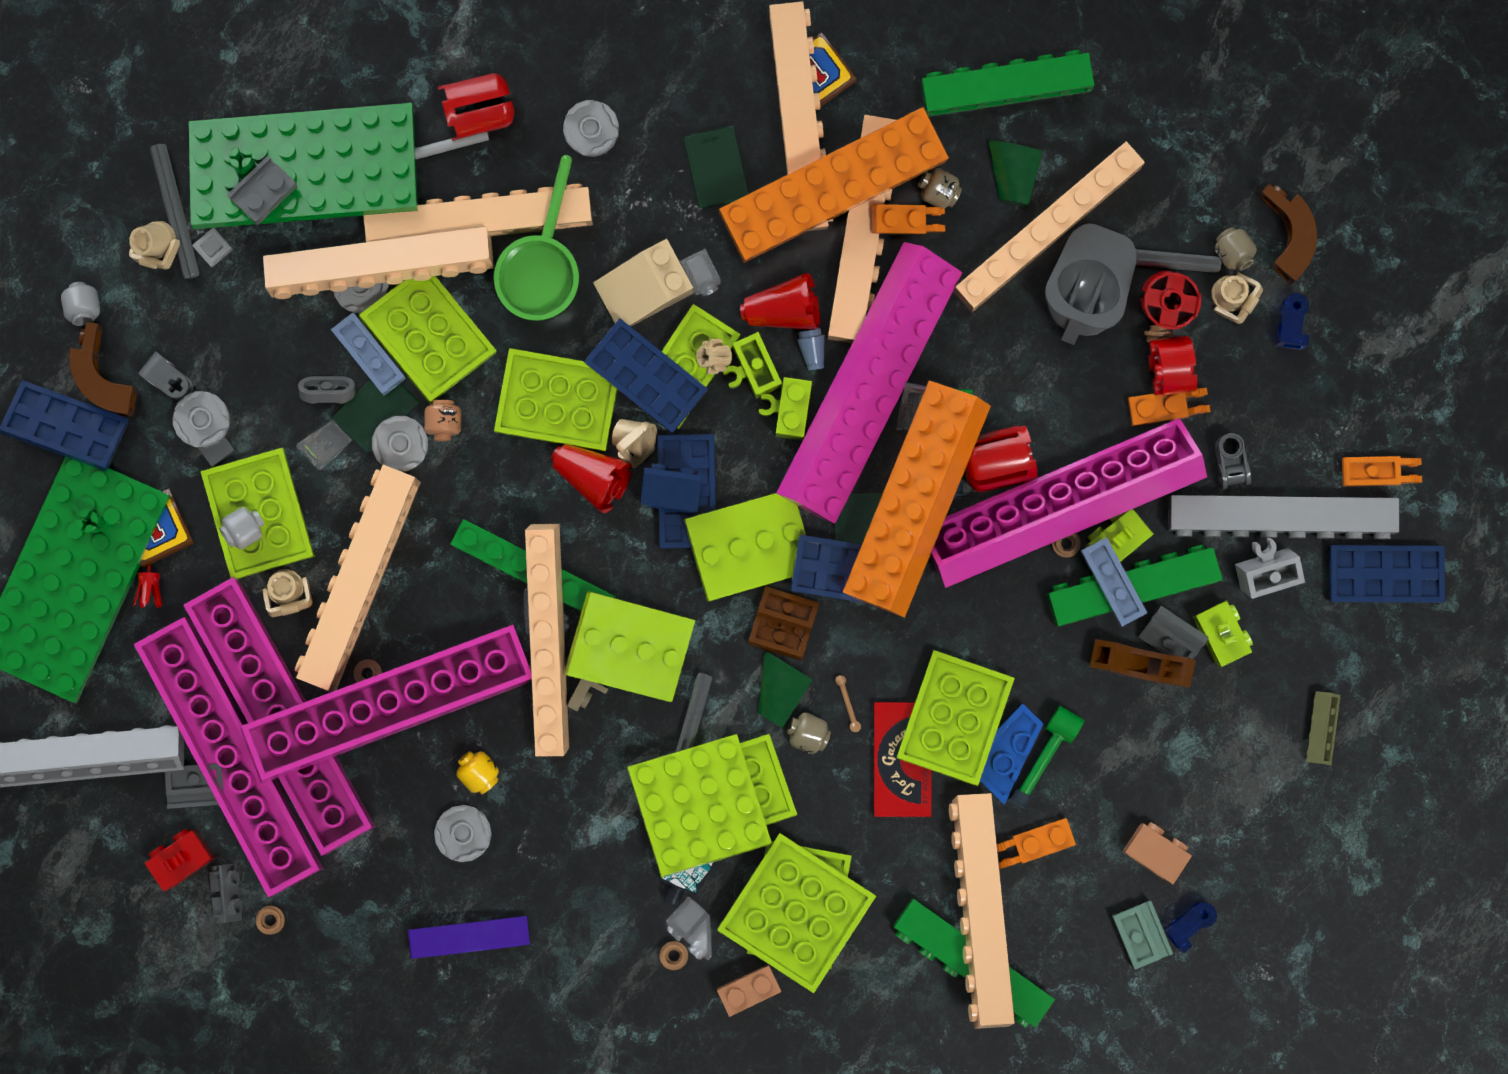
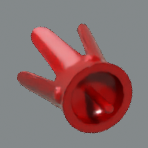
M148 565V572L138 573V588L132 606L136 604L140 591L139 607H145L149 603L151 588L155 606L157 608L162 606L159 589L160 574L150 573V565Z

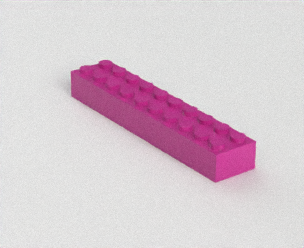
M903 243L776 494L820 519L836 523L962 274L960 270L924 246Z
M1176 419L946 516L930 554V559L945 588L1207 478L1203 455L1181 419Z
M232 577L184 604L187 613L248 723L307 702L238 578ZM337 756L279 777L321 856L334 851L376 827Z
M183 617L135 643L136 650L267 896H274L324 869L277 780L273 779L261 784L241 732V726L245 725L246 722L191 619ZM217 763L222 767L223 790L217 781L216 769L211 770L209 764Z
M511 625L242 725L241 732L259 780L263 784L528 684L532 681V672L514 626Z

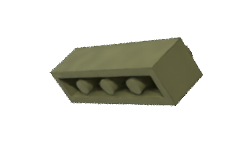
M1316 691L1306 762L1323 765L1332 764L1341 695Z

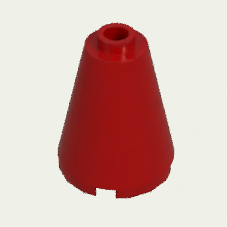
M810 273L801 274L746 297L744 304L740 305L742 320L747 321L750 326L818 329L820 310L818 296H814L813 290H810V288L815 287L812 275Z
M569 444L557 447L551 457L553 469L602 513H607L614 507L610 504L614 498L620 500L632 476V472L628 470V468L632 467V464L627 461Z

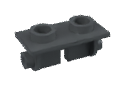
M237 863L211 866L212 872H209L211 892L220 891L221 896L212 898L213 918H216V923L241 921L243 906L239 893L240 876L237 871Z

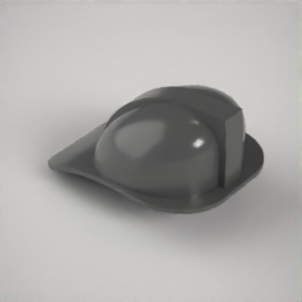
M1091 223L1078 227L1069 236L1045 288V296L1051 317L1057 325L1065 329L1062 341L1075 345L1079 335L1092 336L1115 326L1123 317L1137 260L1135 246L1127 236Z

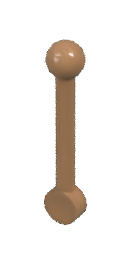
M838 675L835 683L841 689L851 721L850 730L858 732L861 729V724L856 721L845 686L846 678L843 675Z

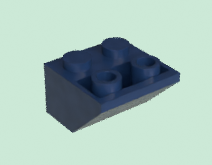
M651 464V468H644L641 506L698 514L702 476L697 475V470L680 468L679 472L669 471V466L662 464Z

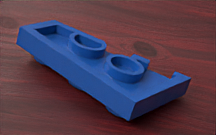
M1024 704L997 729L980 782L1003 805H1005L1021 768L1043 726V723Z

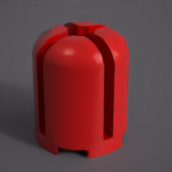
M492 73L438 86V90L444 88L447 99L441 101L447 125L454 126L456 137L451 138L452 141L505 128L513 121L514 107L512 101L459 114L455 113V108L509 95L508 84L499 74Z
M1160 271L1151 275L1142 286L1141 290L1145 294L1144 298L1140 297L1141 309L1144 315L1157 326L1165 329H1180L1197 317L1201 308V294L1197 285L1189 277L1177 272ZM1170 293H1174L1175 298H1180V304L1173 303L1167 308L1168 303H1164L1165 297H1170Z
M1013 426L979 434L964 471L966 481L973 490L985 492L1028 482L1033 478H1037L1036 459L1033 460L1029 444L1031 439L1026 426Z

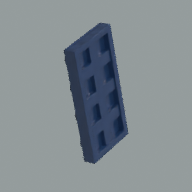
M620 318L584 361L588 367L672 434L708 391V388Z
M22 380L0 426V433L107 472L129 421L126 417Z
M714 434L658 435V464L669 466V471L679 472L680 468L697 470V475L702 476L698 514L659 509L660 549L691 548L683 520L716 510Z
M798 535L789 591L862 602L843 593L862 545Z
M1330 545L1329 602L1445 603V546Z

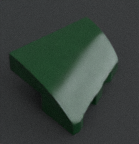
M990 140L988 148L991 152L999 201L1027 208L1043 151L1013 143Z
M766 652L764 655L758 714L783 728L813 680L769 652Z

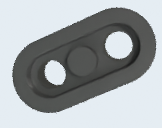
M311 376L302 379L298 384L300 399L311 404H342L353 399L356 394L354 381L345 376Z

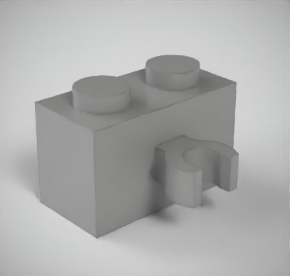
M1267 538L1268 547L1264 551H1261V547L1257 542H1253L1252 550L1259 557L1235 564L1241 591L1253 599L1305 583L1300 556L1289 548L1276 551V543L1271 538Z

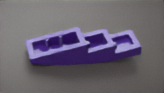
M527 916L408 930L410 959L530 945Z

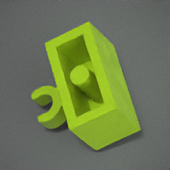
M759 332L732 344L741 366H728L726 371L723 372L724 375L733 372L737 376L734 382L729 383L731 389L738 387L742 379L747 378L757 399L762 394H768L782 387V382Z
M784 377L781 400H776L770 394L761 395V399L768 400L771 403V407L768 410L759 409V414L770 416L773 413H779L775 437L803 441L812 381Z
M1131 509L1110 518L1109 520L1112 524L1105 530L1100 526L1088 536L1091 542L1086 545V548L1107 537L1121 562L1149 539L1153 533L1136 512Z
M1225 601L1193 616L1198 630L1209 637L1206 646L1217 668L1252 653L1250 648L1253 645L1252 640L1246 630H1241L1237 622L1240 620V616L1233 604L1229 606L1228 602Z

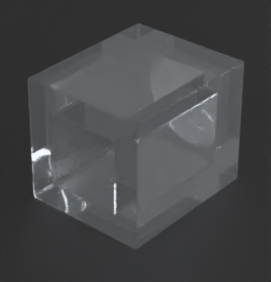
M706 249L680 261L694 288L695 296L700 293L702 296H706L718 289L716 285L721 283L720 277Z

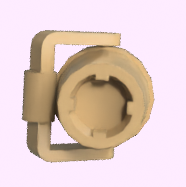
M164 221L151 222L132 231L129 238L131 246L129 256L134 261L139 262V265L153 269L157 267L168 269L174 260L180 246V241L176 239L175 232L169 224Z
M1239 272L1236 276H1224L1213 285L1211 290V299L1216 306L1214 311L1237 324H1241L1259 302L1263 288L1259 282ZM1248 284L1251 285V286H1253V287H1255V289L1253 290V292H1252L1249 296H1248V293H1249V286H1248ZM1241 309L1237 316L1229 313Z
M621 419L615 425L612 443L619 451V458L632 464V468L639 466L656 449L657 428L655 424L646 421L638 422Z
M289 569L273 573L269 578L267 588L262 589L266 610L271 617L299 612L302 609L309 608L313 603L307 577L302 578L298 573ZM305 591L306 599L300 600ZM270 598L280 606L272 608Z

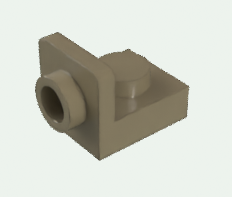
M581 679L567 706L575 711H578L580 707L585 709L593 695L589 692L590 687L605 694L608 689L603 684Z

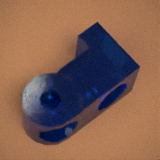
M1294 293L1282 303L1276 346L1298 350H1304L1308 347L1310 335L1302 334L1304 315L1309 310V301L1303 294Z
M1198 902L1163 928L1164 933L1179 952L1185 953L1193 946L1188 939L1201 928L1212 926L1216 922L1217 911L1209 903Z

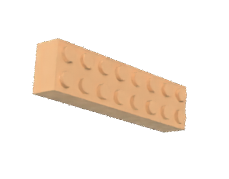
M385 465L382 466L381 470L376 469L371 480V485L374 486L370 497L365 496L360 507V512H363L359 523L355 522L350 531L349 538L352 539L348 550L344 549L339 558L338 565H341L338 576L333 575L327 591L331 593L327 603L322 602L318 610L317 618L320 620L316 630L312 628L307 637L306 645H309L306 655H301L296 664L297 679L327 691L334 692L337 690L421 482L415 477Z

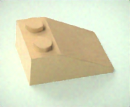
M667 239L642 251L593 282L614 323L620 318L630 327L694 293V288Z

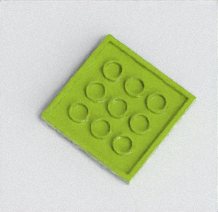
M737 734L627 767L661 878L772 843Z
M779 833L717 930L814 993L876 895Z

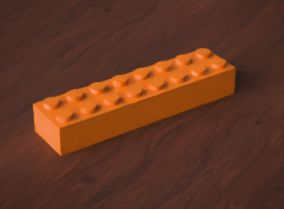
M922 107L720 208L719 214L745 263L945 163L948 160V156Z
M932 381L928 382L843 593L905 618L991 407L989 404L977 396Z

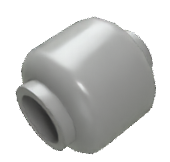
M75 282L62 292L63 315L68 321L76 326H86V322L93 323L95 321V318L100 314V304L97 290L94 287L86 285L84 282Z
M241 507L222 519V527L219 529L231 548L235 546L238 549H244L261 539L262 531L260 527L264 526V522L256 510L251 513L249 509Z

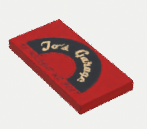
M874 702V817H931V770L897 759L915 703Z

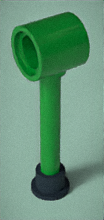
M1061 705L1057 708L1046 727V730L1053 735L1020 790L1016 789L1012 798L1008 797L1007 800L1025 811L1028 810L1026 806L1032 798L1029 795L1062 740L1069 744L1073 742L1085 721L1083 718Z

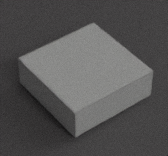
M215 228L210 229L192 245L211 267H214L233 250Z

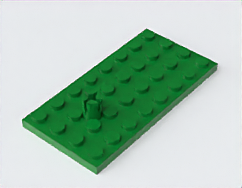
M412 103L189 121L190 212L193 229L255 224L228 198L227 194L267 156L292 178L298 187L260 224L418 211L414 109Z
M65 457L0 597V670L68 701L78 702L141 565L140 562L150 538L171 498L170 495L108 468L106 472Z

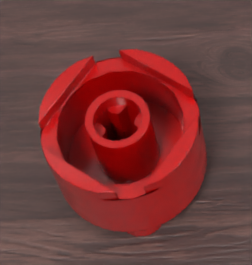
M1189 336L1149 341L1150 355H1148V367L1150 372L1155 373V379H1153L1155 396L1187 393L1197 390V374L1193 375L1196 359L1192 340L1188 338Z

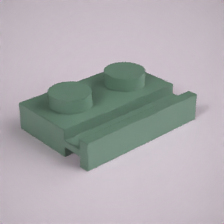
M1151 900L1112 915L1133 969L1136 970L1173 954Z

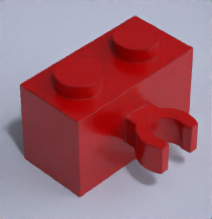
M184 829L172 838L174 840L173 844L167 848L161 845L148 854L151 859L145 862V865L163 891H169L216 858L198 830L189 832L187 829Z

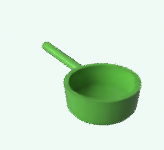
M564 155L561 158L542 236H527L514 241L502 252L495 266L494 285L500 301L510 312L524 319L545 320L560 314L572 302L578 289L579 272L576 261L563 244L553 239L572 163V158L569 155Z

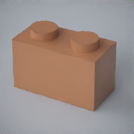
M1150 822L1147 826L1141 823L1122 852L1169 884H1174L1192 855L1186 852L1189 847L1175 838L1171 842L1162 835L1165 831Z
M767 964L717 988V992L730 1017L780 993L781 988L770 965Z

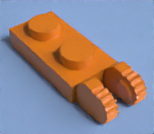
M872 205V234L945 232V225H926V215L941 216L945 214V209H941V207H926V205Z
M1207 388L1164 396L1149 394L1129 397L1128 404L1132 426L1172 421L1179 418L1185 419L1191 415L1211 412L1210 405L1187 407L1186 398L1204 397L1208 394Z
M1400 456L1342 458L1343 487L1397 486L1401 484L1422 483V476H1401V466L1417 467L1422 465L1421 458H1400Z
M1067 818L1014 835L1012 839L996 844L997 852L1006 850L1014 845L1018 852V856L1008 857L998 862L999 868L1002 869L1019 862L1023 864L1075 846L1076 843Z

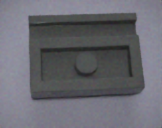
M267 156L227 196L256 225H259L298 186L292 178Z
M1160 606L1139 635V638L1163 654L1194 659L1209 638L1162 606Z
M217 763L209 764L211 770L216 769L217 781L223 790L222 767ZM198 765L184 766V770L165 772L167 809L219 805Z

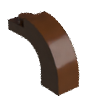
M1268 184L1259 194L1258 198L1283 220L1288 233L1287 245L1284 251L1270 268L1288 284L1292 285L1307 269L1314 256L1317 244L1316 223L1309 206L1299 194L1290 202L1286 199L1288 195L1284 190L1276 185L1273 187L1271 184Z
M86 322L85 329L82 328L79 335V345H82V349L70 348V369L74 381L84 396L95 405L118 415L133 417L138 389L133 386L111 383L104 378L98 365L103 327L97 323Z
M1095 639L1090 667L1139 680L1190 688L1196 660Z

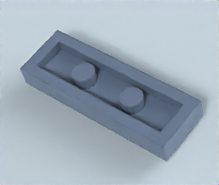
M354 313L331 329L383 396L406 379Z
M1107 537L1080 551L1121 627L1147 614Z

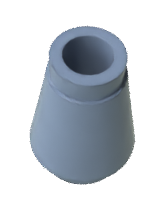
M821 328L798 332L799 339H797L808 370L825 368L824 335L821 334Z

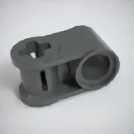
M157 351L154 352L138 373L153 386L178 401L185 395L194 392L195 387L191 379L175 368L176 366ZM177 382L183 387L181 392L177 391L175 387Z
M1235 433L1221 436L1215 443L1218 478L1221 489H1227L1229 485L1241 483L1250 485L1251 473L1243 439ZM1226 439H1231L1236 444V450L1233 454H1228L1223 449V443ZM1239 473L1236 476H1229V474Z

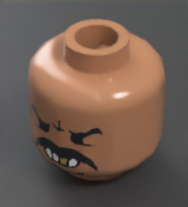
M433 400L432 405L427 406L424 411V431L429 435H433L434 441H451V436L461 432V409L454 405V401Z

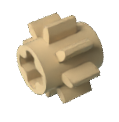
M722 339L703 341V346L698 349L696 356L700 367H707V374H718L719 372L726 371V366L732 360L729 346L722 345Z

